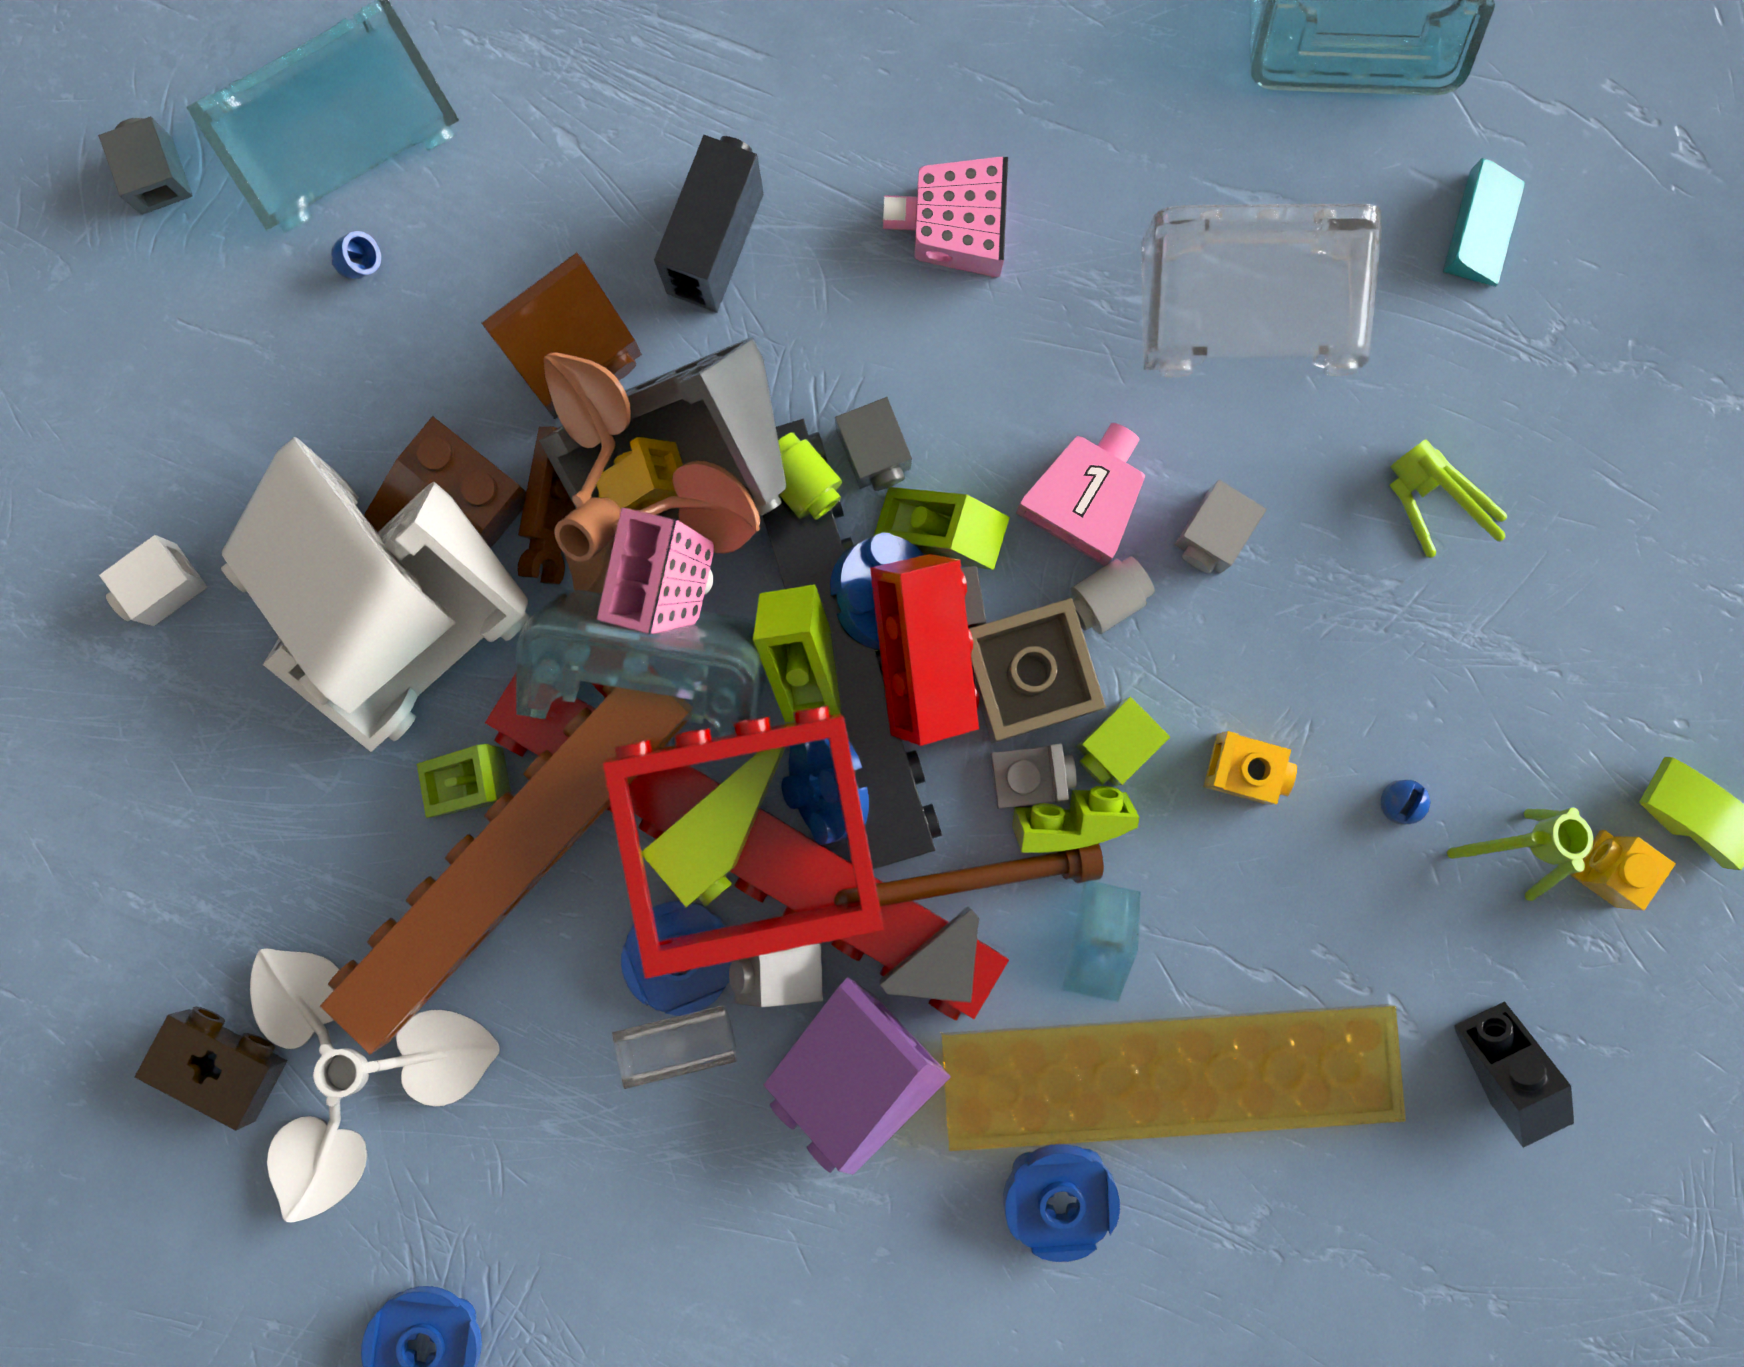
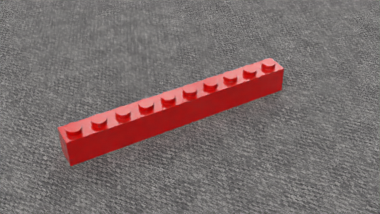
M520 665L485 723L499 731L494 738L495 742L521 757L525 755L527 750L532 751L538 756L546 750L554 754L568 739L563 730L569 722L584 708L587 707L592 712L596 708L535 671ZM690 765L638 775L628 786L633 812L642 818L638 828L657 839L717 788L720 783ZM611 805L607 808L610 812H612ZM761 808L737 865L730 871L739 877L734 886L748 896L763 903L767 895L786 905L783 916L835 905V895L840 890L856 887L851 862L823 845H819L813 839ZM874 877L876 884L883 883L881 880ZM915 901L881 906L883 931L833 940L831 945L859 962L863 955L867 954L884 965L879 973L881 976H884L945 926L948 921ZM977 939L971 1002L930 999L928 1004L956 1021L961 1013L975 1019L1009 959Z

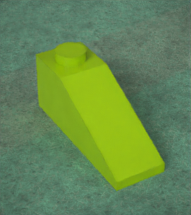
M785 747L757 752L641 852L645 860L685 907L690 906L697 899L706 907L732 885L725 875L737 865L785 751Z

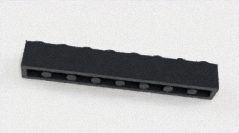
M804 418L776 427L778 440L793 432L800 441L807 439L828 464L819 432L808 435ZM779 496L782 503L762 516L784 588L816 585L830 625L841 704L840 713L844 716L848 741L855 749L862 768L854 770L857 788L867 787L869 811L865 830L872 867L877 869L936 851L932 839L942 836L933 804L922 806L916 785L926 781L917 751L913 750L906 753L902 739L890 734L880 649L869 648L852 638L841 626L836 615L841 610L837 603V594L831 596L830 580L832 571L843 552L854 546L851 537L840 539L834 520L844 516L841 502L839 500L833 508L816 520L811 514L799 519Z

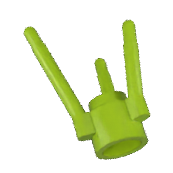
M1427 439L1416 445L1390 466L1398 476V479L1389 486L1400 498L1415 534L1428 558H1433L1436 555V550L1412 495L1414 490L1423 498L1441 485L1496 541L1501 542L1505 539L1504 531L1485 511L1499 522L1505 521L1507 514L1455 469L1438 449L1435 450Z
M1572 807L1561 811L1528 808L1524 811L1525 818L1540 821L1535 825L1531 833L1450 848L1447 851V856L1455 859L1530 847L1532 853L1538 859L1548 864H1558L1555 869L1525 892V898L1528 901H1533L1569 874L1584 870L1585 864L1582 858L1587 856L1592 849L1593 835L1590 826L1580 817L1577 808Z

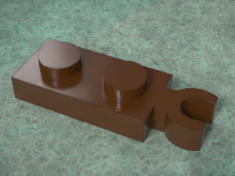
M539 426L518 536L530 539L529 549L522 553L518 561V576L538 579L542 564L543 570L540 582L560 585L565 574V564L561 556V548L555 538V527L559 521L576 508L539 442L540 439L558 428L554 426Z

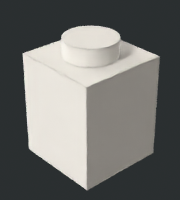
M157 535L152 536L99 575L110 590L106 594V599L113 610L126 621L133 620L150 626L157 625L208 588L178 545Z

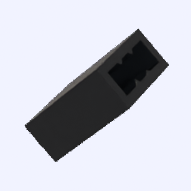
M703 135L654 258L666 294L716 313L719 310L764 195L758 156L752 152V148L739 139L722 136L718 140Z

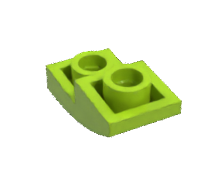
M1664 757L1639 803L1671 834L1690 836L1722 868L1742 870L1744 866V804L1724 788L1674 757Z
M1095 786L1091 790H1072L1069 809H1063L1049 803L1035 804L1032 808L1015 807L1012 829L1021 853L1057 852L1083 848L1119 837L1138 828L1140 817L1127 792H1122L1110 786Z

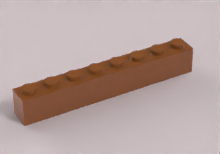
M637 664L632 670L625 665L619 669L602 689L608 695L593 712L587 707L584 708L569 722L563 730V733L568 737L564 744L554 754L549 750L544 751L529 765L523 774L529 780L515 796L507 792L500 797L484 815L490 822L476 838L468 834L461 839L445 857V860L450 864L445 872L437 880L429 876L422 881L407 897L406 902L411 908L398 922L390 918L383 923L368 939L367 944L372 950L359 964L354 959L349 961L329 981L328 986L334 991L320 1007L367 1053L372 1054L388 1044L611 805L603 762L607 758L616 757L615 746L631 744L641 740H650L652 750L663 748L697 713L649 665ZM638 775L627 777L628 786Z

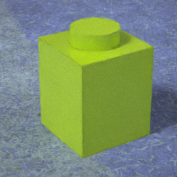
M1130 696L1122 700L1076 746L1084 755L1079 763L1099 784L1104 785L1109 780L1114 786L1123 785L1170 736Z

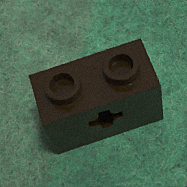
M193 1007L192 1010L187 1009L168 1014L134 1077L235 1131L255 1122L288 1060L274 1054L275 1046L268 1040L251 1033H243L240 1036L223 1027L225 1019L208 1009ZM215 1053L217 1055L215 1062L208 1058V1055ZM215 1065L217 1068L221 1069L222 1072L215 1074L213 1072Z

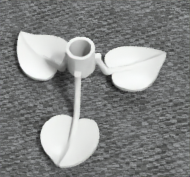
M261 949L256 955L250 980L251 1005L256 1023L268 1040L286 1049L299 1048L306 1044L314 1033L318 1035L320 1041L319 1052L322 1057L315 1065L314 1081L317 1088L327 1096L326 1103L329 1106L330 1118L328 1125L323 1120L313 1116L297 1118L283 1126L270 1144L267 1159L268 1173L279 1201L283 1219L286 1222H295L328 1210L348 1195L363 1175L367 1161L366 1143L359 1133L348 1129H338L341 1120V1097L355 1094L361 1090L368 1080L369 1073L403 1067L401 1073L402 1086L406 1093L414 1100L429 1106H444L454 1103L467 1095L476 1086L487 1068L499 1054V1044L489 1031L471 1018L445 1010L420 1012L414 1015L396 1035L397 1046L402 1056L368 1062L365 1056L355 1049H334L329 1031L323 1025L334 1021L320 1005L334 991L328 986V983L340 969L325 957L313 953Z

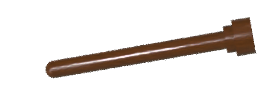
M1095 844L1078 849L1057 851L1051 854L877 883L876 888L881 907L1062 875L1066 880L1073 879L1076 883L1099 880L1103 876L1104 862L1100 845ZM857 887L840 890L835 895L834 904L858 901Z

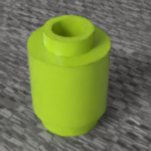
M793 432L778 440L786 480V489L779 496L799 519L811 514L816 520L826 514L841 499L836 490L842 484V480L807 439L800 441Z

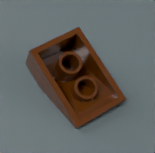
M577 252L481 323L554 419L558 418L545 376L544 357L555 352L593 361L608 369L618 380L626 377L637 364L635 360L642 355L632 334Z
M432 416L396 459L363 516L378 533L427 485L435 482L454 499L491 549L523 510L526 491Z

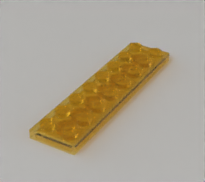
M1391 1004L941 1033L943 1069L951 1076L944 1083L949 1151L1406 1122L1396 1006Z

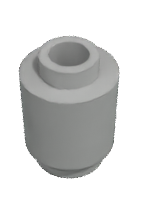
M1131 556L1122 562L1118 559L1113 560L1071 587L1073 603L1081 628L1086 631L1092 627L1098 634L1106 632L1145 607L1146 599L1155 593L1148 574L1141 564Z

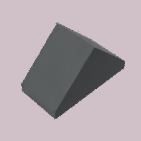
M966 907L879 980L880 986L890 995L971 1002L979 923L978 916L970 907Z

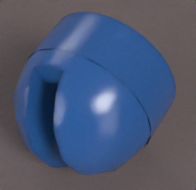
M353 231L340 237L332 246V265L340 275L348 279L364 278L376 272L380 266V249L375 240L364 232ZM362 258V265L353 263L350 259Z
M1394 781L1382 793V811L1394 823L1414 824L1421 821L1429 812L1431 801L1428 791L1416 781ZM1414 790L1418 796L1407 816H1405L1400 811L1404 808Z

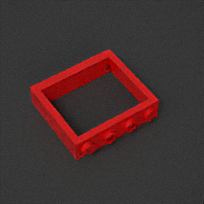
M828 705L801 709L793 712L794 722L777 726L770 725L769 717L754 718L734 723L735 734L715 738L711 737L710 728L692 730L675 734L676 745L653 750L650 740L636 741L631 744L615 746L616 757L607 758L603 762L645 979L884 930L844 716L841 713L830 715ZM828 738L859 900L659 941L627 777Z

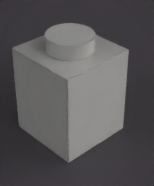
M1219 479L1207 491L1174 545L1185 551L1182 557L1193 567L1205 573H1211L1214 569L1221 574L1232 566L1267 509Z
M821 944L733 961L730 965L729 980L731 988L735 993V1004L769 1007L822 1002Z

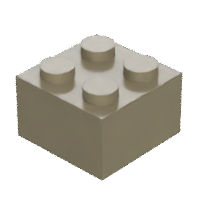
M1072 598L969 629L973 638V650L971 653L973 679L978 689L979 705L991 744L1092 714L1106 708Z

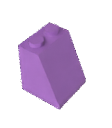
M847 978L839 985L763 1085L775 1098L770 1103L773 1112L790 1129L794 1130L798 1125L812 1140L807 1146V1150L826 1171L831 1173L836 1168L840 1172L854 1175L951 1076L874 994L850 978Z

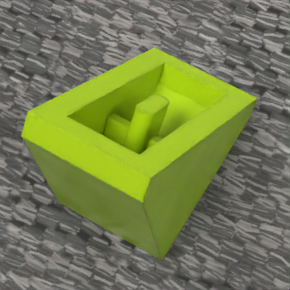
M480 744L416 763L426 818L492 806L505 793H511L503 747Z

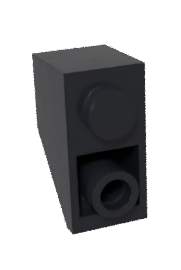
M1505 1001L1455 1025V1032L1490 1104L1523 1148L1574 1124L1571 1084Z

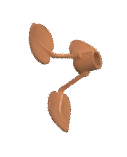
M554 352L544 357V369L550 396L561 424L571 438L583 447L593 448L600 443L602 444L601 451L581 491L572 497L577 508L559 521L555 527L556 541L565 553L571 572L575 604L601 603L621 509L609 498H597L591 495L615 448V440L612 435L620 434L628 428L631 418L630 403L622 384L608 369L590 360ZM705 461L688 462L675 470L672 480L677 496H670L640 510V512L657 515L671 508H680L679 522L712 541L714 553H730L740 549L760 529V518L757 508L743 484L726 469Z

